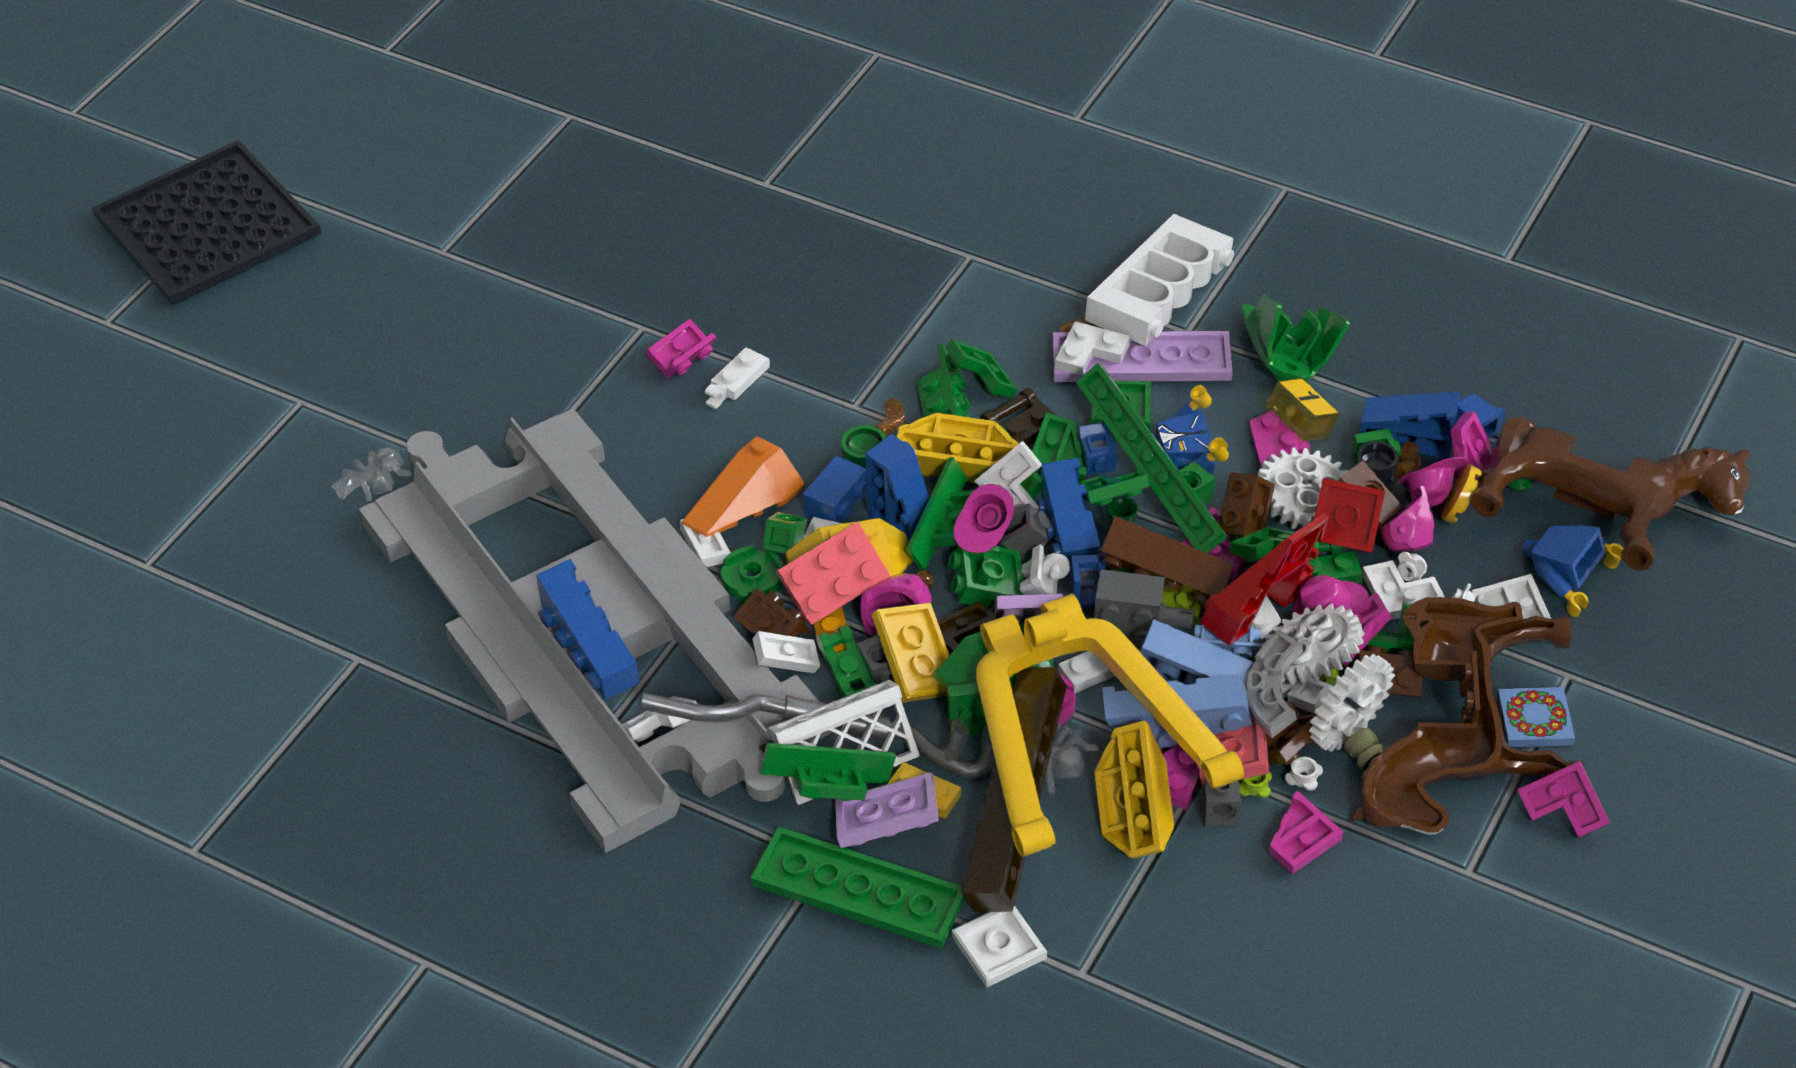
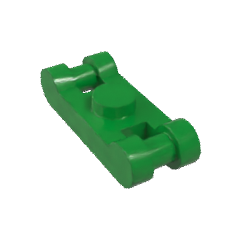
M848 625L838 627L837 632L831 634L825 632L817 635L818 646L842 698L876 685L871 679ZM842 644L845 651L836 654L833 646ZM860 683L862 688L854 690L851 688V685Z

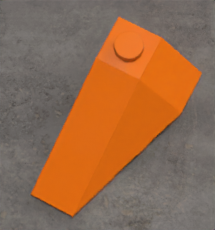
M756 436L737 452L684 518L682 524L691 528L697 534L712 537L717 532L721 533L737 526L738 520L751 514L757 517L763 514V509L774 504L777 507L787 504L805 488V483L782 448Z

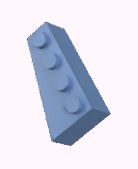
M1153 620L1139 649L1141 654L1166 681L1178 680L1179 683L1185 685L1194 684L1198 678L1240 675L1246 688L1247 674L1254 662L1238 656L1229 650L1217 647L1156 620Z
M1240 675L1198 678L1194 684L1189 685L1179 683L1178 680L1166 681L1214 735L1226 731H1236L1253 725L1248 694ZM1114 686L1102 687L1105 719L1112 732L1118 727L1146 721L1159 748L1178 744L1129 690L1115 691Z

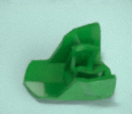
M1263 294L1256 306L1242 304L1240 307L1247 331L1257 353L1266 367L1273 372L1276 379L1280 382L1303 379L1305 382L1311 380L1317 371L1328 363L1350 325V321L1329 309L1318 307L1313 313L1307 309L1299 324L1294 327L1289 316L1282 312L1283 304L1276 302L1267 294Z

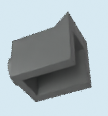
M1026 504L1013 512L1009 527L1006 529L1010 534L1001 539L1002 544L1008 549L1020 551L1021 559L1024 560L1027 551L1048 539L1049 518L1044 512L1038 511L1031 504Z

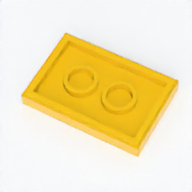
M931 602L876 610L872 614V618L894 681L899 685L902 703L947 696V689L934 676L935 672L950 655Z

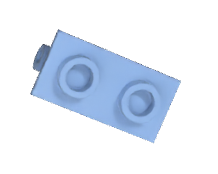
M1203 624L1195 625L1194 637L1229 650L1245 659L1251 658L1252 655H1256L1259 651V643L1253 642H1259L1260 629H1254L1253 625L1246 635L1230 646Z

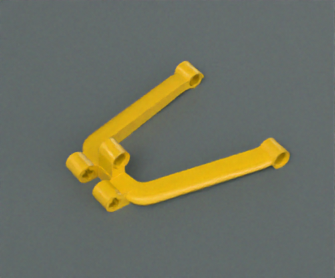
M1074 594L1041 604L1040 615L1025 619L1024 635L1013 614L980 625L982 639L989 653L984 655L977 665L976 681L1007 812L1012 825V838L1021 857L1048 849L1053 844H1056L1052 826L1040 808L1009 680L1013 674L1032 665L1079 651L1094 653L1196 762L1199 769L1204 770L1205 777L1213 789L1244 778L1243 766L1237 753L1233 750L1227 752L1223 744L1119 628L1106 620L1097 618L1086 619Z

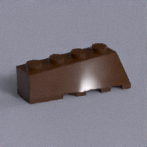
M1116 516L1110 524L1098 554V558L1104 560L1103 564L1112 569L1121 570V568L1132 571L1133 574L1164 577V589L1174 594L1183 592L1191 595L1194 602L1203 606L1212 594H1218L1226 587L1234 564Z

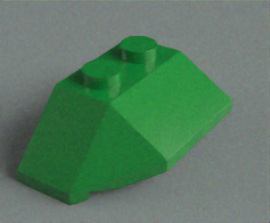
M1019 623L1021 632L1024 635V626ZM981 631L965 637L935 672L934 678L946 689L947 686L977 683V665L982 657L989 653L983 642ZM1053 659L1028 668L1053 667ZM1018 672L1009 678L1011 688L1017 680Z

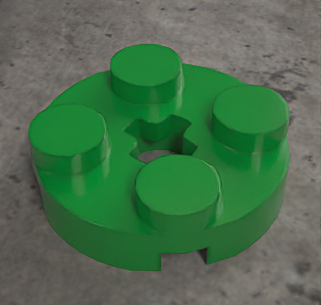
M756 546L739 548L726 557L725 565L721 567L722 585L741 604L745 603L756 588L766 595L769 591L773 593L779 592L783 588V582L776 571L783 567L782 560L774 551H758ZM748 571L753 573L759 572L756 576H747Z

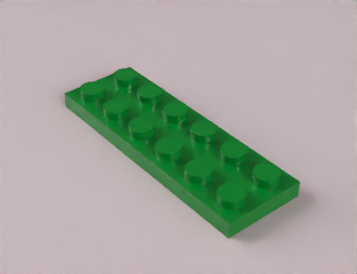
M779 826L750 878L751 886L940 949H942L965 902L961 885L847 848H841L838 845Z

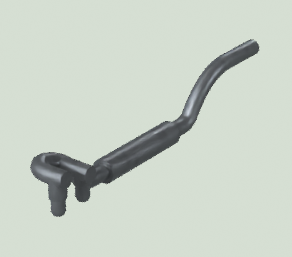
M642 693L639 709L694 721L728 722L746 717L756 711L779 714L782 720H789L827 704L786 695L785 699L757 694L728 705L706 706ZM868 714L866 717L871 719L873 714ZM879 715L877 722L891 728L893 722H889V717ZM861 718L853 720L847 734L862 737L869 722ZM954 719L950 723V739L947 747L944 749L934 744L919 730L910 727L918 751L931 762L955 775L969 779L983 777L991 771L992 765L996 762L987 726L982 730L981 755L973 763L959 759L969 735V730L964 727L961 720ZM843 725L838 726L835 729L841 730ZM875 725L869 738L885 741L889 731ZM899 725L897 731L903 733L901 726ZM895 734L894 740L906 742L905 738Z

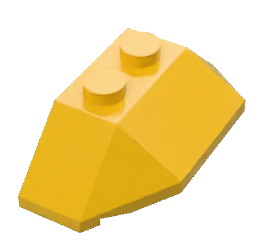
M934 413L918 419L909 425H902L899 427L897 438L908 442L915 450L921 473L924 476L939 478L948 458L954 457L967 476L966 482L977 484L975 480L1019 444L996 421Z
M880 518L858 521L891 576L902 574L908 565L912 564L913 560L906 551L909 544L906 533ZM856 522L819 527L786 552L787 562H792Z
M1140 721L1113 730L1112 739L1105 748L1094 771L1102 836L1132 859L1163 852L1174 828L1166 761L1148 722Z

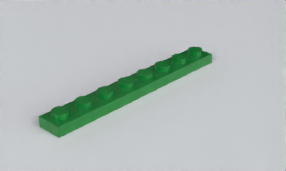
M1099 363L1095 364L1076 381V384L1137 469L1147 474L1150 487L1194 548L1207 554L1210 553L1227 538V535L1106 369Z

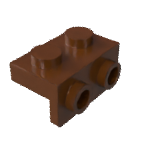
M1369 646L1366 647V651L1360 650L1358 656L1360 662L1365 655L1370 657L1372 654L1382 657L1394 668L1392 673L1395 676L1391 680L1393 686L1386 691L1389 695L1421 698L1423 676L1416 671L1413 651L1402 650L1399 651V655L1387 654L1386 649L1381 647Z
M1286 702L1295 711L1297 720L1273 738L1266 734L1268 765L1280 763L1288 765L1299 757L1298 751L1303 746L1314 742L1310 738L1312 733L1309 730L1313 726L1310 722L1317 716L1316 713L1301 716L1292 702Z

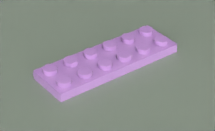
M1229 331L1161 332L1159 337H1154L1146 346L1130 340V346L1121 364L1092 356L1084 372L1085 374L1095 364L1099 363L1106 369L1113 380L1232 381L1233 371ZM1053 332L1054 382H1076L1082 377V375L1055 369V359L1069 332Z

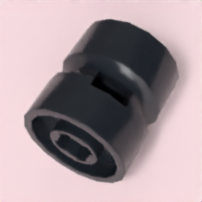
M1381 441L1365 443L1358 451L1356 465L1363 460L1392 493L1398 462L1397 451L1388 443Z

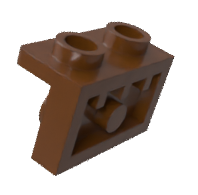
M1230 473L1219 519V526L1225 534L1241 538L1266 527L1275 487L1274 483L1258 475Z
M758 588L753 591L733 616L735 620L754 635L761 631L796 637L800 631L806 636L811 632L803 624L806 620L802 614L793 607L789 611L785 610L782 607L785 602L772 591H769L766 595Z

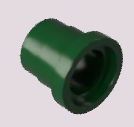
M1116 497L1112 499V502L1108 503L1107 515L1110 518V524L1115 516L1134 523L1138 515V505L1133 499L1129 497Z

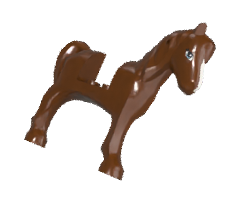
M1515 417L1505 424L1492 450L1491 468L1481 471L1482 474L1477 479L1478 483H1480V488L1475 491L1471 499L1472 507L1478 514L1484 517H1493L1499 513L1504 505L1502 491L1507 485L1519 478H1531L1537 482L1555 487V499L1610 518H1614L1615 513L1629 517L1619 533L1625 545L1622 551V559L1629 568L1638 571L1648 570L1653 564L1656 555L1654 547L1646 536L1648 525L1651 520L1660 519L1671 511L1680 498L1698 490L1707 497L1713 508L1723 515H1735L1742 512L1745 505L1744 492L1752 480L1751 474L1745 465L1749 457V451L1740 450L1731 455L1727 450L1704 447L1701 449L1685 450L1681 454L1661 458L1659 461L1635 457L1627 471L1623 472L1573 455L1577 446V436L1550 427H1536L1525 417Z
M1425 597L1410 605L1403 612V620L1415 639L1413 656L1416 671L1422 676L1433 680L1459 681L1460 697H1465V707L1461 709V723L1418 722V729L1415 728L1410 732L1409 736L1399 738L1378 756L1373 757L1368 768L1362 774L1361 805L1354 811L1350 820L1352 822L1365 819L1374 827L1406 828L1426 835H1435L1447 826L1450 817L1446 808L1431 798L1424 787L1447 778L1469 780L1496 773L1527 774L1544 778L1579 762L1578 760L1565 762L1551 750L1519 751L1511 748L1503 737L1500 715L1493 696L1490 677L1492 659L1498 653L1511 646L1544 640L1556 648H1569L1571 643L1570 617L1559 616L1549 619L1533 616L1524 619L1521 605L1518 602H1510L1500 606H1489L1462 598Z

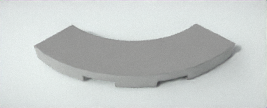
M1281 630L1271 636L1255 655L1256 661L1251 670H1249L1246 679V692L1252 715L1261 729L1271 738L1297 720L1295 711L1288 706L1281 695V684L1288 667L1303 653L1300 643Z

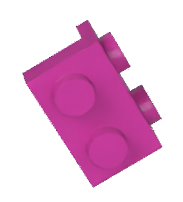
M689 319L648 348L645 354L669 380L676 374L681 376L692 367V362L699 358L702 361L708 357L714 350L712 345L717 337L713 333L706 337L696 324Z

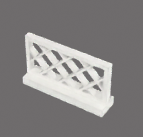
M891 680L768 727L771 739L775 744L793 745L799 742L806 746H816L821 733L830 730L839 734L833 748H840L845 737L859 743L856 750H863L864 747H868L874 751L883 752L888 751L896 734L905 738L909 751L897 755L894 766L920 756L900 699L902 694L899 685ZM894 705L897 716L892 727L890 728L877 722L882 709ZM873 713L871 719L866 717V715ZM858 718L869 722L861 740L846 734L851 722ZM843 725L841 730L835 729L836 727ZM875 725L889 731L881 749L867 743ZM899 725L901 726L903 733L897 731ZM811 737H812V739H811V742H810V743H809V742H807V741H805V740H806V739H808V738H811ZM787 777L797 805L812 800L800 796L794 778Z

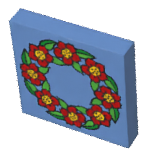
M1564 687L1498 689L1497 699L1505 739L1510 747L1574 745L1575 736Z

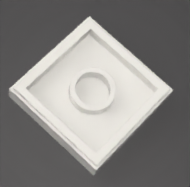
M1015 906L1013 912H989L952 930L953 940L986 988L1047 959L1046 949Z

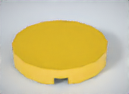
M1470 464L1462 471L1453 486L1449 498L1445 502L1441 514L1443 521L1454 524L1458 521V518L1455 517L1456 513L1462 514V512H1465L1478 487V481L1474 478L1481 476L1482 473L1479 468Z

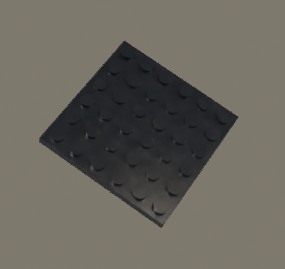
M239 140L92 207L94 217L171 305L181 302L322 234L320 225Z

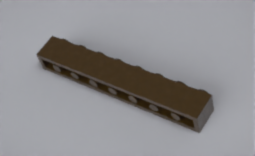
M1056 667L1025 668L1018 672L1017 680L1012 685V693L1039 801L1067 685ZM996 762L991 768L989 790L984 795V810L981 820L977 823V837L974 849H971L969 854L970 865L968 873L962 881L963 897L968 901L974 912H1013L1026 856L1021 857L1012 838V825L1009 820Z

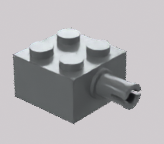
M1101 569L1095 597V618L1106 620L1115 625L1133 645L1141 647L1153 620L1172 627L1191 630L1194 609L1165 606V603H1163L1164 577Z

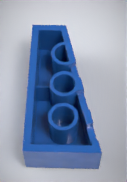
M568 559L536 575L542 606L539 616L546 628L551 627L553 629L556 641L563 649L567 648L570 652L571 660L578 669L584 671L585 678L594 690H598L604 700H607L639 684L637 662L616 629L611 631L610 623L602 607L598 606L595 608L593 599L589 594L591 590L585 580L578 583L575 574L576 566L571 559Z

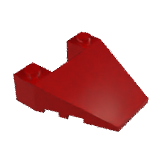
M1323 513L1287 537L1220 593L1212 594L1203 606L1206 611L1200 623L1230 646L1249 632L1266 595L1283 608L1299 598V591L1302 585L1313 574L1314 567L1310 565L1311 557L1314 560L1318 557L1319 550L1315 548L1316 541L1320 543L1323 540L1329 516Z

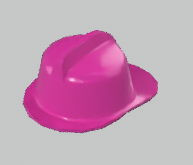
M1464 457L1444 459L1419 471L1405 474L1400 477L1398 482L1400 485L1408 487L1409 494L1424 485L1429 507L1437 506L1449 498L1453 490L1454 478L1461 475L1462 471L1471 463L1469 459Z
M987 484L978 487L971 493L954 526V537L959 547L967 552L977 554L987 552L998 544L1009 527L1014 512L1013 498L1008 490L1000 485Z
M1318 575L1308 579L1302 585L1299 591L1300 597L1296 599L1293 611L1301 615L1307 607L1311 612L1315 610L1317 605H1321L1322 609L1325 610L1330 604H1333L1335 609L1342 605L1346 611L1369 596L1365 588L1355 582L1340 581L1328 575Z

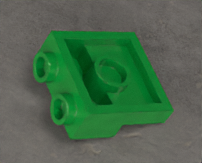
M958 545L956 551L951 552L948 567L955 571L951 582V592L957 594L958 603L972 605L980 601L988 608L992 600L996 601L997 596L1024 595L1020 590V583L1024 581L1020 551L995 546L987 552L976 554L967 552Z

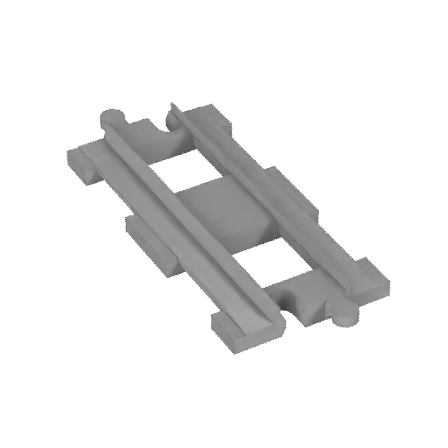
M574 409L560 415H555L525 430H522L516 421L510 418L511 429L508 430L505 444L506 449L519 463L510 468H500L492 464V460L477 444L449 457L444 450L443 440L437 433L422 431L410 437L406 447L409 460L415 466L413 482L359 508L362 526L390 563L410 553L414 555L459 615V618L445 624L448 642L508 723L531 712L583 780L585 785L570 792L572 809L605 853L676 816L680 806L679 797L661 776L671 770L688 772L693 776V781L702 793L709 798L741 781H745V789L754 800L761 802L772 801L782 795L785 789V776L760 774L766 744L775 743L771 739L768 727L786 721L781 719V715L756 711L746 717L728 722L691 720L639 747L587 681L584 671L578 669L573 663L567 648L563 649L556 641L553 629L551 627L546 628L541 621L539 611L542 610L536 575L571 559L576 566V580L578 583L585 580L591 590L589 594L593 599L595 608L598 606L602 607L607 615L611 631L616 629L634 659L675 639L726 701L722 705L736 703L757 694L785 699L786 695L819 702L797 674L780 683L767 666L758 665L754 650L724 615V613L730 611L729 593L665 517L651 524L645 521L599 465V463L605 461L603 443ZM551 486L596 542L511 582L468 526ZM828 730L821 733L819 740L833 732ZM811 737V738H808V739H806V740H805V741H807V742H809V743H810V742H811V739H812V737ZM799 742L793 744V745L806 746V745H803V744H801V743H799Z

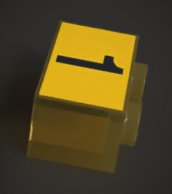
M1303 378L1277 381L1266 404L1302 441L1328 438L1340 415Z

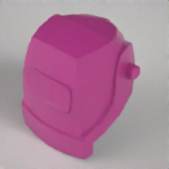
M1424 485L1411 492V502L1385 525L1380 527L1382 539L1392 552L1412 553L1433 545L1434 519L1432 512H1430L1427 501L1428 496Z
M900 574L888 577L874 587L869 588L862 595L861 617L867 634L873 635L877 632L872 618V614L876 610L931 602L932 596L928 587L916 574Z

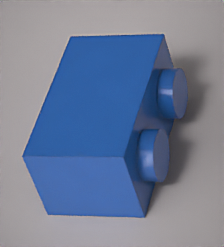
M835 456L803 493L804 515L810 518L816 517L839 523L843 519H847L859 500H863L867 495L866 468Z

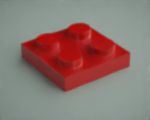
M1323 478L1314 517L1316 519L1323 513L1329 516L1321 542L1372 553L1386 491Z

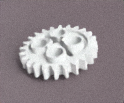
M1292 448L1290 455L1284 450H1280L1279 457L1272 454L1269 462L1264 461L1262 469H1259L1258 476L1275 484L1270 508H1272L1270 517L1280 515V523L1283 524L1286 521H1291L1292 529H1295L1298 524L1304 527L1314 520L1323 478L1337 481L1349 470L1340 471L1341 462L1332 464L1330 462L1331 455L1323 459L1320 457V451L1318 450L1314 455H1310L1307 448H1304L1302 454H1299L1295 448Z
M1330 604L1325 610L1322 609L1321 605H1317L1315 610L1311 612L1307 607L1301 615L1294 612L1292 615L1293 619L1290 621L1282 619L1283 626L1272 627L1274 634L1281 630L1302 646L1303 653L1291 663L1282 680V683L1288 680L1290 685L1295 684L1298 679L1305 685L1308 679L1312 677L1315 682H1318L1322 674L1330 677L1332 669H1343L1342 662H1352L1350 654L1359 653L1358 646L1364 643L1362 639L1364 632L1357 615H1354L1351 609L1345 611L1342 605L1335 609L1333 604ZM1274 634L1265 635L1266 641Z
M1372 654L1370 657L1365 655L1361 662L1357 659L1353 668L1347 667L1345 674L1342 677L1338 676L1336 678V684L1328 687V695L1320 699L1322 705L1315 709L1314 713L1317 716L1310 722L1313 724L1309 730L1312 733L1310 738L1325 751L1328 749L1332 752L1335 748L1340 750L1343 743L1345 744L1353 733L1362 728H1367L1368 721L1376 718V710L1384 706L1382 701L1389 696V693L1386 691L1393 686L1391 680L1395 675L1392 673L1394 668L1390 666L1391 664L1379 655ZM1349 697L1360 707L1356 709L1344 701V699Z

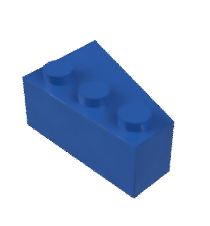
M1461 391L1367 397L1360 433L1389 428L1393 439L1399 441L1401 451L1448 459L1452 445L1451 429L1456 423Z
M891 434L865 453L868 517L870 519L880 518L903 531L910 542L929 501V496L915 450L908 442L902 441Z
M1078 458L1042 464L1041 498L1036 500L1039 506L1037 510L1044 512L1050 521V527L1047 529V538L1052 539L1053 542L1051 544L1052 553H1059L1067 557L1070 562L1069 572L1072 571L1071 556L1097 555V551L1100 548L1092 512L1087 510L1083 495L1087 494L1085 484H1078L1080 469Z

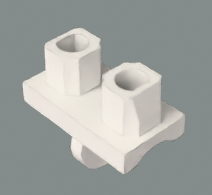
M1041 544L1034 547L1032 559L1022 565V572L1026 580L1020 583L1021 592L1024 595L1057 594L1058 579L1064 578L1070 570L1069 560L1059 553H1052L1046 556Z

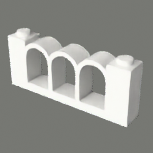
M1173 214L1087 297L1085 321L1106 330L1131 336L1130 340L1146 346L1154 337H1159L1163 327L1169 323L1172 318L1173 308L1183 307L1189 303L1192 297V289L1208 284L1211 279V273L1217 275L1225 266L1230 265L1234 257V251L1232 250L1233 238Z

